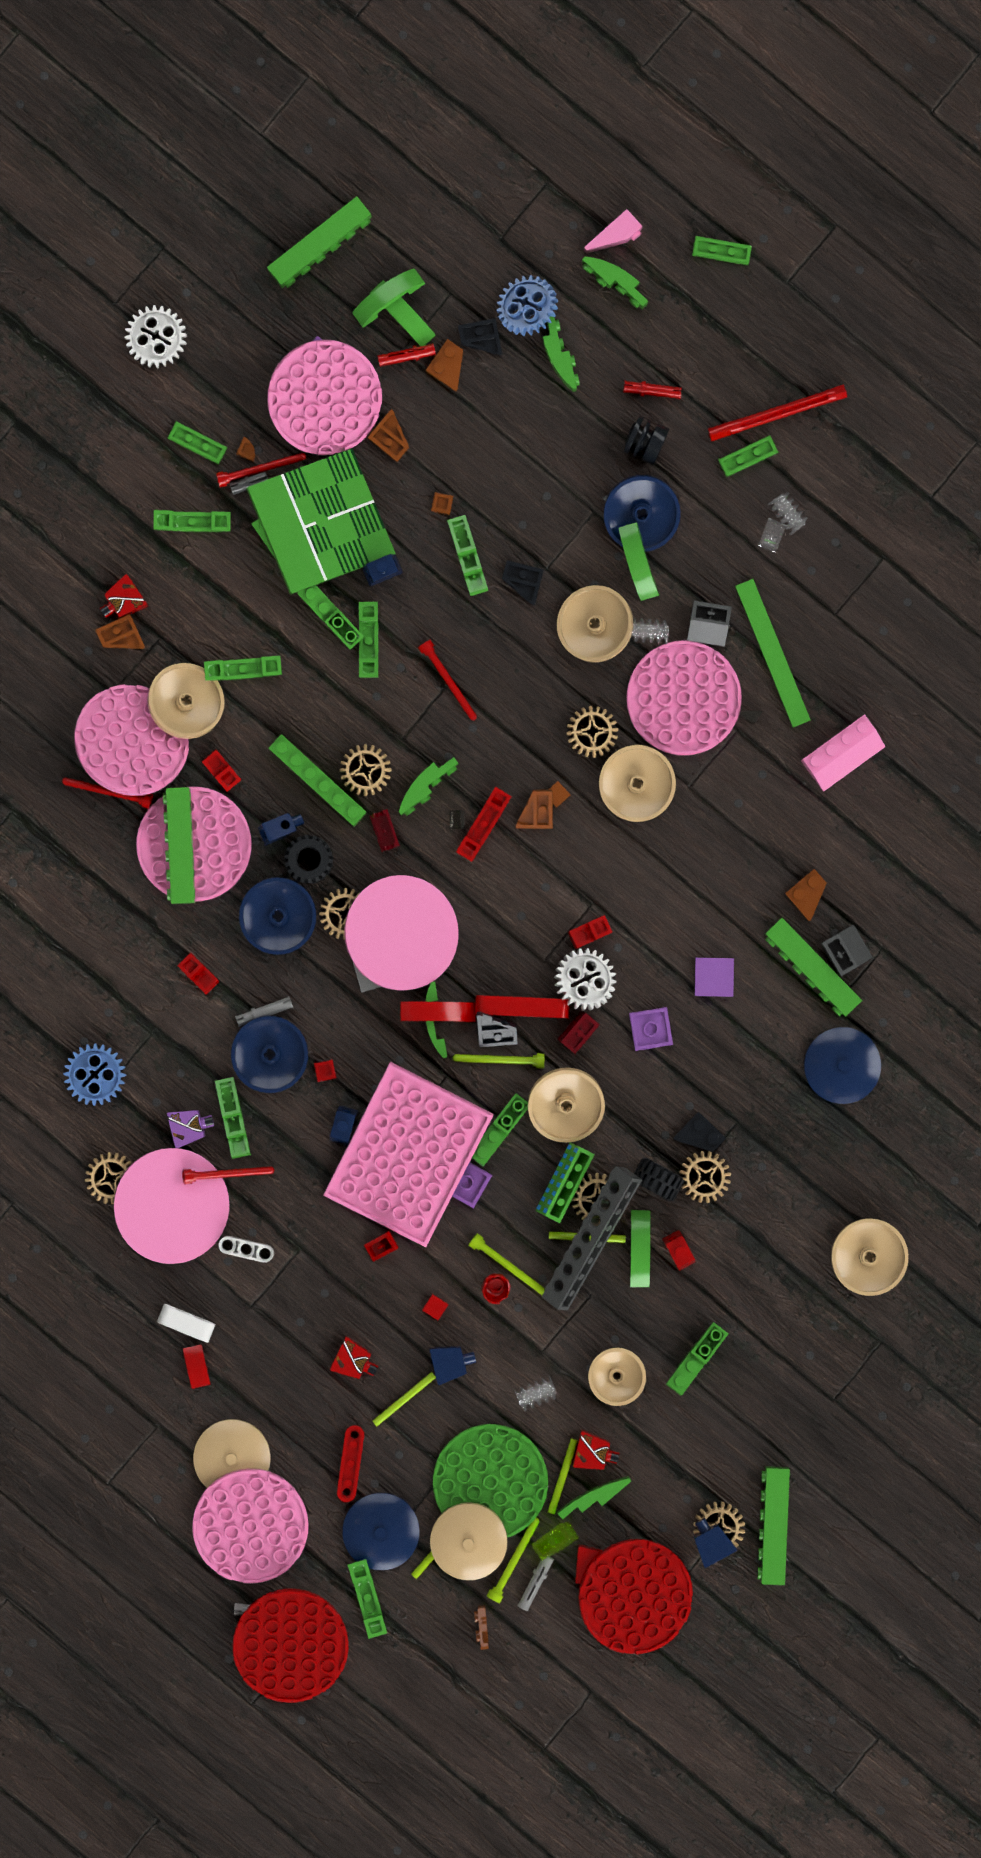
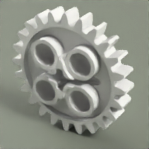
M153 305L152 311L146 306L145 313L138 310L140 316L132 315L135 321H128L131 328H125V331L130 334L125 336V340L130 341L126 346L128 348L132 347L129 351L130 355L136 353L134 359L138 360L141 358V365L147 361L149 368L153 363H155L156 368H159V363L166 367V361L168 360L173 364L172 357L179 359L177 352H184L180 346L187 344L182 340V338L187 337L186 333H182L186 327L179 326L183 322L182 319L176 320L177 313L171 316L170 308L164 312L163 306L157 310L156 306ZM149 320H156L157 325L154 328H148L147 322ZM141 328L146 329L148 332L154 335L159 333L160 338L171 342V345H167L157 338L154 341L153 337L148 333L142 332ZM168 328L174 330L171 337L164 336V331ZM140 337H147L148 342L145 345L138 344ZM159 345L165 347V351L161 354L155 352V348Z
M589 948L584 953L582 949H578L577 954L572 951L570 956H564L565 961L561 960L559 962L561 967L556 968V971L560 974L554 976L555 979L559 980L555 986L561 988L557 993L564 994L562 1000L567 998L568 1006L574 1003V1009H577L579 1005H581L582 1011L587 1006L590 1011L593 1010L594 1006L598 1009L601 1007L600 1002L604 1005L607 1003L606 998L610 999L612 997L609 992L615 991V988L611 986L617 982L612 980L616 973H610L613 966L606 965L609 959L603 961V954L596 956V950L591 954ZM586 963L593 966V971L587 970ZM569 971L576 973V979L570 977ZM596 972L600 973V975L591 978L589 981H584L575 987H571V984L580 981L582 978H587ZM595 980L601 983V988L595 986ZM578 988L584 990L585 996L579 995Z

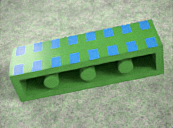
M570 1142L535 1211L560 1223L595 1154Z

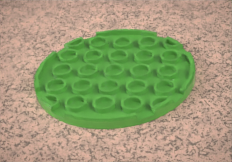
M481 1424L468 1428L454 1436L446 1444L436 1461L433 1474V1492L441 1513L451 1506L460 1503L472 1502L484 1505L494 1511L502 1520L507 1538L527 1528L538 1516L546 1500L548 1473L544 1459L538 1448L528 1437L511 1427L499 1424Z

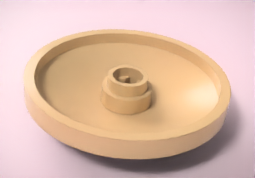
M592 585L575 591L564 601L557 618V632L562 645L573 656L586 662H602L615 657L626 647L633 631V615L628 603L619 593L605 586Z
M179 663L166 667L155 677L148 691L147 703L152 719L164 732L177 738L193 739L207 734L216 726L224 710V694L218 681H205L203 667L190 663Z
M643 745L627 746L613 753L603 765L599 777V791L606 807L617 817L630 822H644L659 816L670 805L676 788L675 773L667 758L659 751Z
M559 1068L547 1072L535 1082L528 1097V1112L533 1126L543 1136L556 1142H575L587 1137L599 1126L605 1111V1100L600 1085L591 1075L575 1068Z
M865 1218L848 1224L839 1232L831 1249V1264L837 1279L847 1289L860 1295L875 1296L888 1292L901 1281L908 1266V1249L904 1238L892 1225L879 1219Z
M227 1419L214 1423L202 1433L194 1449L193 1461L198 1478L208 1487L219 1477L232 1471L247 1468L268 1471L271 1454L268 1442L258 1428L243 1420Z
M472 1502L456 1504L446 1509L435 1521L430 1537L431 1552L438 1566L450 1576L461 1580L481 1579L495 1571L504 1559L507 1550L506 1529L499 1516L490 1508Z

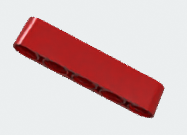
M476 995L475 998L476 1015L477 1012H482L488 1015L569 1018V1006L567 1005L568 999Z

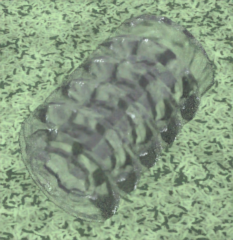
M787 492L779 495L768 505L774 504L771 510H779L776 517L783 516L781 523L788 522L785 529L792 528L790 535H793L805 525L808 517L801 518L803 510L796 512L799 505H791L794 499L787 500L790 494Z
M633 618L631 637H634L635 642L641 637L642 642L645 643L648 637L650 643H653L656 638L658 644L661 643L662 639H664L665 644H668L669 626H667L666 620H663L660 625L658 619L655 620L654 624H652L651 619H648L646 624H644L643 618H640L638 623Z
M550 1376L549 1382L544 1378L541 1379L542 1385L534 1381V1388L527 1384V1390L520 1387V1393L514 1389L519 1404L524 1411H527L528 1404L533 1409L535 1401L540 1406L542 1405V1399L546 1403L549 1402V1396L553 1400L556 1399L557 1392Z

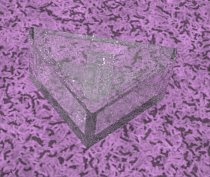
M768 518L758 546L776 552L786 525Z

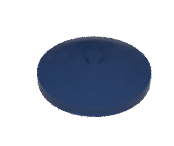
M636 475L622 480L610 491L605 501L603 513L606 529L613 540L622 547L619 527L637 522L645 552L666 544L675 534L680 522V505L676 494L668 484L653 476Z
M285 878L266 879L253 886L245 895L239 912L240 926L246 939L257 949L274 955L288 954L302 947L311 937L316 925L315 904L310 894L298 883Z
M275 1016L259 1017L248 1022L237 1033L231 1049L232 1065L239 1079L251 1089L263 1093L281 1092L293 1086L303 1075L308 1063L307 1043L301 1031L290 1021Z
M837 1027L824 1031L811 1042L804 1058V1072L808 1084L818 1096L829 1102L848 1104L861 1100L874 1089L881 1073V1059L877 1047L867 1035L853 1028Z
M385 1492L368 1494L356 1501L346 1514L343 1523L345 1547L356 1562L366 1559L369 1569L389 1570L400 1566L411 1557L418 1544L420 1528L416 1513L404 1499L397 1495Z

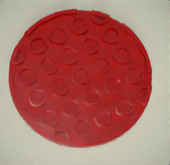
M629 1539L607 1547L589 1564L580 1583L579 1609L585 1626L598 1642L619 1653L644 1654L663 1647L678 1635L679 1630L687 1621L691 1611L693 1589L691 1578L685 1565L669 1548L651 1540Z
M302 1589L276 1590L255 1600L241 1615L233 1636V1657L243 1680L249 1687L264 1695V1697L278 1702H302L310 1700L322 1692L324 1693L335 1683L343 1671L348 1657V1634L338 1611L321 1596Z

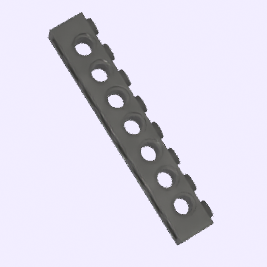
M616 1166L610 1172L608 1181L601 1188L600 1195L592 1204L587 1218L583 1220L579 1232L573 1237L571 1246L564 1253L563 1260L559 1267L555 1269L554 1276L544 1289L542 1298L558 1310H568L642 1181L641 1178L626 1167Z

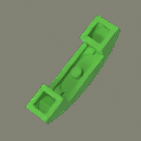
M415 269L403 272L374 290L352 313L364 328L378 318L377 314L407 292L409 295L423 286L425 282Z
M384 280L380 282L369 294L386 282ZM402 297L385 308L419 346L426 345L436 336Z
M154 510L153 530L229 532L231 512H173L169 510Z
M637 522L619 527L624 553L640 600L643 601L659 596Z
M359 602V632L364 636L359 641V678H378V602Z
M280 656L204 661L205 681L282 675Z
M435 982L430 983L425 1002L438 1001ZM426 1021L432 1043L443 1058H447L445 1040H437L434 1021Z
M631 1210L630 1287H649L650 1210Z
M364 1559L348 1564L368 1638L387 1634L367 1560Z

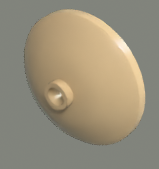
M610 1348L598 1354L592 1361L588 1380L592 1392L600 1401L612 1406H622L633 1402L642 1393L646 1383V1371L640 1358L630 1350ZM615 1372L620 1373L619 1379L613 1378Z

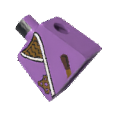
M199 1110L167 1113L175 1148H180L205 1137L204 1129L214 1126L212 1115L201 1117Z

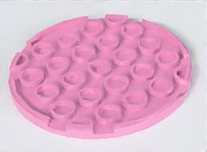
M315 340L294 348L278 363L268 386V410L275 428L292 446L312 454L334 455L335 453L355 447L371 432L379 417L382 404V389L378 374L373 365L357 349L340 341Z
M674 641L653 649L637 664L627 688V709L635 729L650 745L673 755H694L715 747L731 732L740 713L741 687L737 674L729 661L718 651L699 642Z
M124 684L99 692L86 703L76 722L74 744L81 765L93 780L115 793L140 796L161 790L177 777L188 756V739L177 738L167 734L152 719L147 703L148 687Z
M189 787L191 789L195 901L198 902L210 900L224 894L240 880L250 860L252 840L247 820L234 802L225 795L209 788ZM162 796L151 805L150 809L143 816L137 833L136 847L138 860L144 874L156 888L167 895V889H170V881H167L166 870H169L170 867L165 857V851L169 850L168 843H165V831H168V823L164 824V812H167V804H163Z
M396 875L377 880L358 894L346 916L344 938L347 952L355 967L363 976L383 988L406 991L428 985L447 969L458 945V923L451 904L435 886L413 876Z
M180 1148L155 1150L134 1161L120 1179L114 1196L116 1225L126 1243L141 1256L166 1264L187 1262L208 1251L223 1233L229 1214V1195L223 1178L196 1180L192 1184H183V1169L195 1170V1172L217 1171L208 1160L199 1154Z
M240 1469L219 1477L201 1495L193 1517V1538L197 1550L205 1563L222 1577L243 1583L269 1581L286 1572L300 1557L308 1535V1515L299 1493L284 1478L262 1469Z

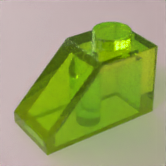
M564 1522L557 1525L531 1545L540 1560L543 1561L565 1549L579 1537L571 1524Z

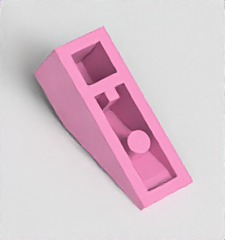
M626 209L584 247V252L587 254L627 243L631 239L634 241L642 234L640 232L642 225Z

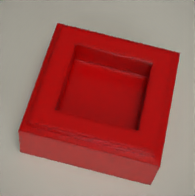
M333 1060L314 1063L318 1082L337 1078Z
M432 1294L422 1310L436 1320H439L449 1304Z

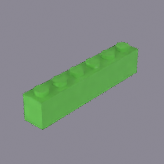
M356 196L267 267L268 272L281 288L285 286L287 288L295 283L297 276L300 274L303 276L311 270V265L315 262L317 264L322 262L326 258L325 254L330 250L334 252L341 246L340 243L344 239H351L356 234L355 231L361 227L363 229L371 222V213Z
M282 734L269 747L271 752L353 827L367 814L361 806Z
M189 787L166 788V793H163V804H167V812H164V824L168 823V831H165V843H168L169 850L165 851V857L170 867L169 870H166L167 881H170V889H167V899L171 900V904L196 903L191 789Z
M780 918L765 933L767 943L771 947L776 946L780 950L778 954L785 961L789 959L794 964L792 966L794 971L799 975L802 973L807 978L805 982L812 989L816 987L820 991L818 995L825 1002L829 1001L833 1005L832 1010L839 1017L841 1015L846 1017L862 1001L783 918Z
M765 1466V1471H762L761 1482L765 1483L764 1490H761L760 1497L761 1502H764V1510L760 1509V1521H763V1529H759V1540L762 1541V1548L758 1549V1560H761V1568L758 1567L757 1579H761L760 1582L764 1585H785L789 1467Z

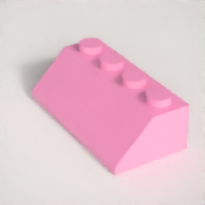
M864 714L802 759L801 762L824 792L882 750L885 745L874 726Z

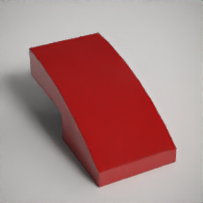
M217 749L202 760V763L226 792L241 781V778Z
M605 915L568 932L575 949L613 933Z
M191 952L177 965L206 995L220 982Z
M202 1344L183 1348L191 1388L211 1385Z

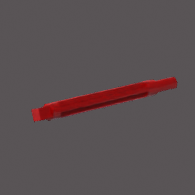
M843 384L744 418L708 428V434L712 442L823 404L847 398V391Z

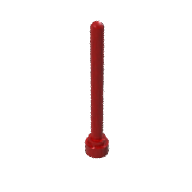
M299 453L232 473L218 472L216 477L219 487H225L230 481L303 461L306 459L305 453Z
M431 639L420 645L418 649L422 654L424 653L425 656L429 657L470 720H476L477 715L435 654V645Z
M63 778L62 780L64 785L139 802V805H142L144 808L150 809L152 805L153 794L151 793L140 796L123 795L92 783L70 778Z
M272 1166L204 1172L183 1169L182 1178L183 1184L186 1185L201 1179L273 1174L275 1170Z

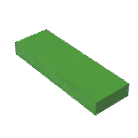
M695 236L692 256L748 266L752 246Z
M177 421L168 436L169 440L218 465L227 450L226 446Z
M769 435L718 461L727 478L777 454L778 450Z

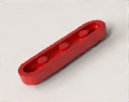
M351 1425L345 1432L337 1496L343 1502L352 1501L357 1492L364 1442V1430L359 1425ZM353 1431L358 1432L359 1436L357 1438L351 1436ZM348 1488L350 1490V1494L345 1495L343 1493V1490Z

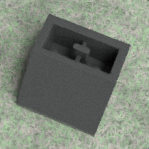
M693 601L687 641L725 647L732 607Z
M854 924L820 943L839 977L873 958Z

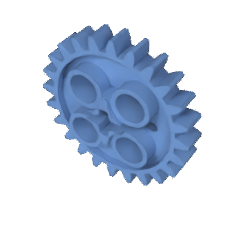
M530 275L528 280L523 276L522 281L516 278V284L513 285L509 282L510 288H503L505 295H499L502 301L497 302L498 306L501 307L497 309L499 313L498 318L502 321L503 326L507 327L509 332L513 331L515 335H518L520 332L522 336H525L527 331L532 336L533 330L540 333L539 327L546 329L545 323H552L549 318L550 316H556L553 310L558 309L555 304L558 302V299L555 297L557 294L551 284H548L545 279L541 280L539 276L534 279Z
M94 1043L93 1049H91L89 1044L86 1045V1050L79 1047L80 1054L73 1052L75 1058H68L71 1065H65L69 1072L63 1073V1075L69 1076V1079L65 1080L64 1083H70L71 1085L67 1090L73 1089L72 1097L79 1095L78 1101L80 1102L84 1098L86 1105H88L90 1100H92L93 1106H96L97 1100H99L101 1105H104V1099L111 1102L110 1096L112 1095L116 1098L117 1094L115 1091H122L119 1084H125L121 1077H125L127 1074L121 1073V1070L126 1067L119 1065L123 1059L117 1060L118 1053L112 1055V1048L105 1051V1045H102L100 1049H98L97 1043ZM95 1055L100 1058V1064L96 1067L90 1062L91 1058ZM107 1062L108 1065L98 1073L99 1078H93L83 1087L82 1084L92 1076L91 1071H97ZM79 1069L86 1071V1077L83 1080L78 1079L76 1075ZM107 1069H110L114 1074L111 1080L104 1078V1072ZM92 1083H97L100 1087L99 1092L96 1094L90 1091Z

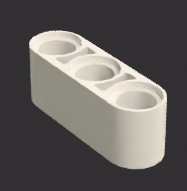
M225 1236L219 1242L220 1251L228 1255L259 1262H269L274 1256V1249L268 1244L233 1236ZM224 1240L232 1241L233 1247L231 1250L223 1248ZM243 1244L251 1246L252 1251L250 1254L242 1252L241 1247ZM263 1248H267L270 1251V1257L267 1259L262 1258L260 1255V1251Z
M167 1304L163 1305L157 1320L159 1324L204 1342H209L216 1325Z

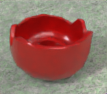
M493 1273L483 1280L481 1290L483 1297L489 1303L500 1304L502 1300L508 1298L511 1286L509 1280L503 1274Z

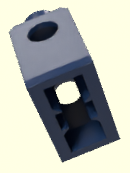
M389 554L367 563L362 569L370 587L403 573L399 561L394 554Z
M287 813L262 823L258 830L266 846L295 833L296 827L303 825L304 820L300 813L292 817ZM281 824H285L287 828L283 829Z
M339 1105L331 1130L330 1141L349 1145L358 1110Z
M461 1346L430 1348L438 1385L467 1374L465 1365L476 1363L474 1352L463 1354Z
M705 1518L695 1523L700 1533L694 1536V1540L705 1568L737 1551L735 1545L718 1524L710 1527Z

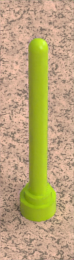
M537 1053L533 1057L455 1054L452 1059L454 1062L530 1064L536 1067V1069H544L545 1053Z
M477 1233L468 1246L474 1250H482L532 1289L543 1295L545 1289L543 1286L486 1245L481 1235Z
M537 1517L528 1526L496 1587L490 1589L486 1595L497 1603L501 1602L503 1598L502 1590L539 1524Z

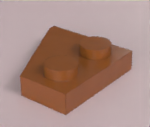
M447 339L426 369V372L455 392L458 390L463 349Z
M391 409L368 436V439L398 462L409 449V445L395 413Z
M131 614L95 630L103 648H146Z
M553 790L532 791L516 823V829H553Z
M813 869L788 890L785 895L809 922L814 915L827 883Z
M485 1605L478 1606V1611H474L475 1623H479V1630H476V1641L480 1642L481 1650L489 1649Z

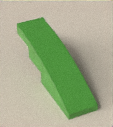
M466 515L447 520L470 596L488 591Z
M234 1077L217 1080L215 1084L231 1157L235 1159L249 1156L251 1152Z
M627 1476L590 1489L558 1510L557 1513L564 1519L577 1507L583 1513L596 1501L603 1506L628 1485L631 1479Z

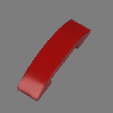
M497 787L494 788L456 853L473 862L512 796Z
M400 1002V1021L476 1022L475 1003Z

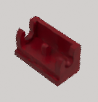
M388 809L372 814L370 819L381 852L399 847L400 845Z
M581 1010L557 1040L576 1054L600 1024Z

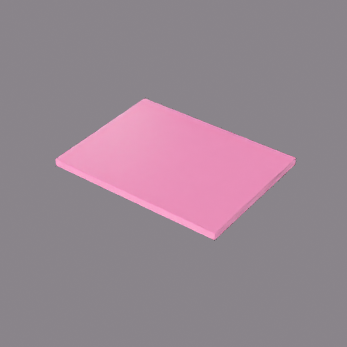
M390 1062L323 1196L426 1247L494 1114Z

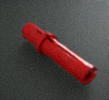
M434 343L419 347L415 345L410 349L378 355L380 367L409 360L418 361L420 360L419 358L435 356L436 352Z
M625 380L623 393L640 394L642 397L650 395L680 399L682 387L647 384L646 381L639 383Z

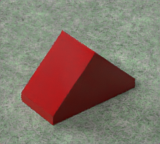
M390 1230L364 1245L373 1262L399 1248Z

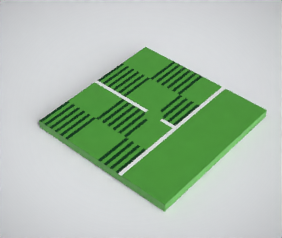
M353 449L246 488L290 595L363 568L367 563L386 555L396 554Z

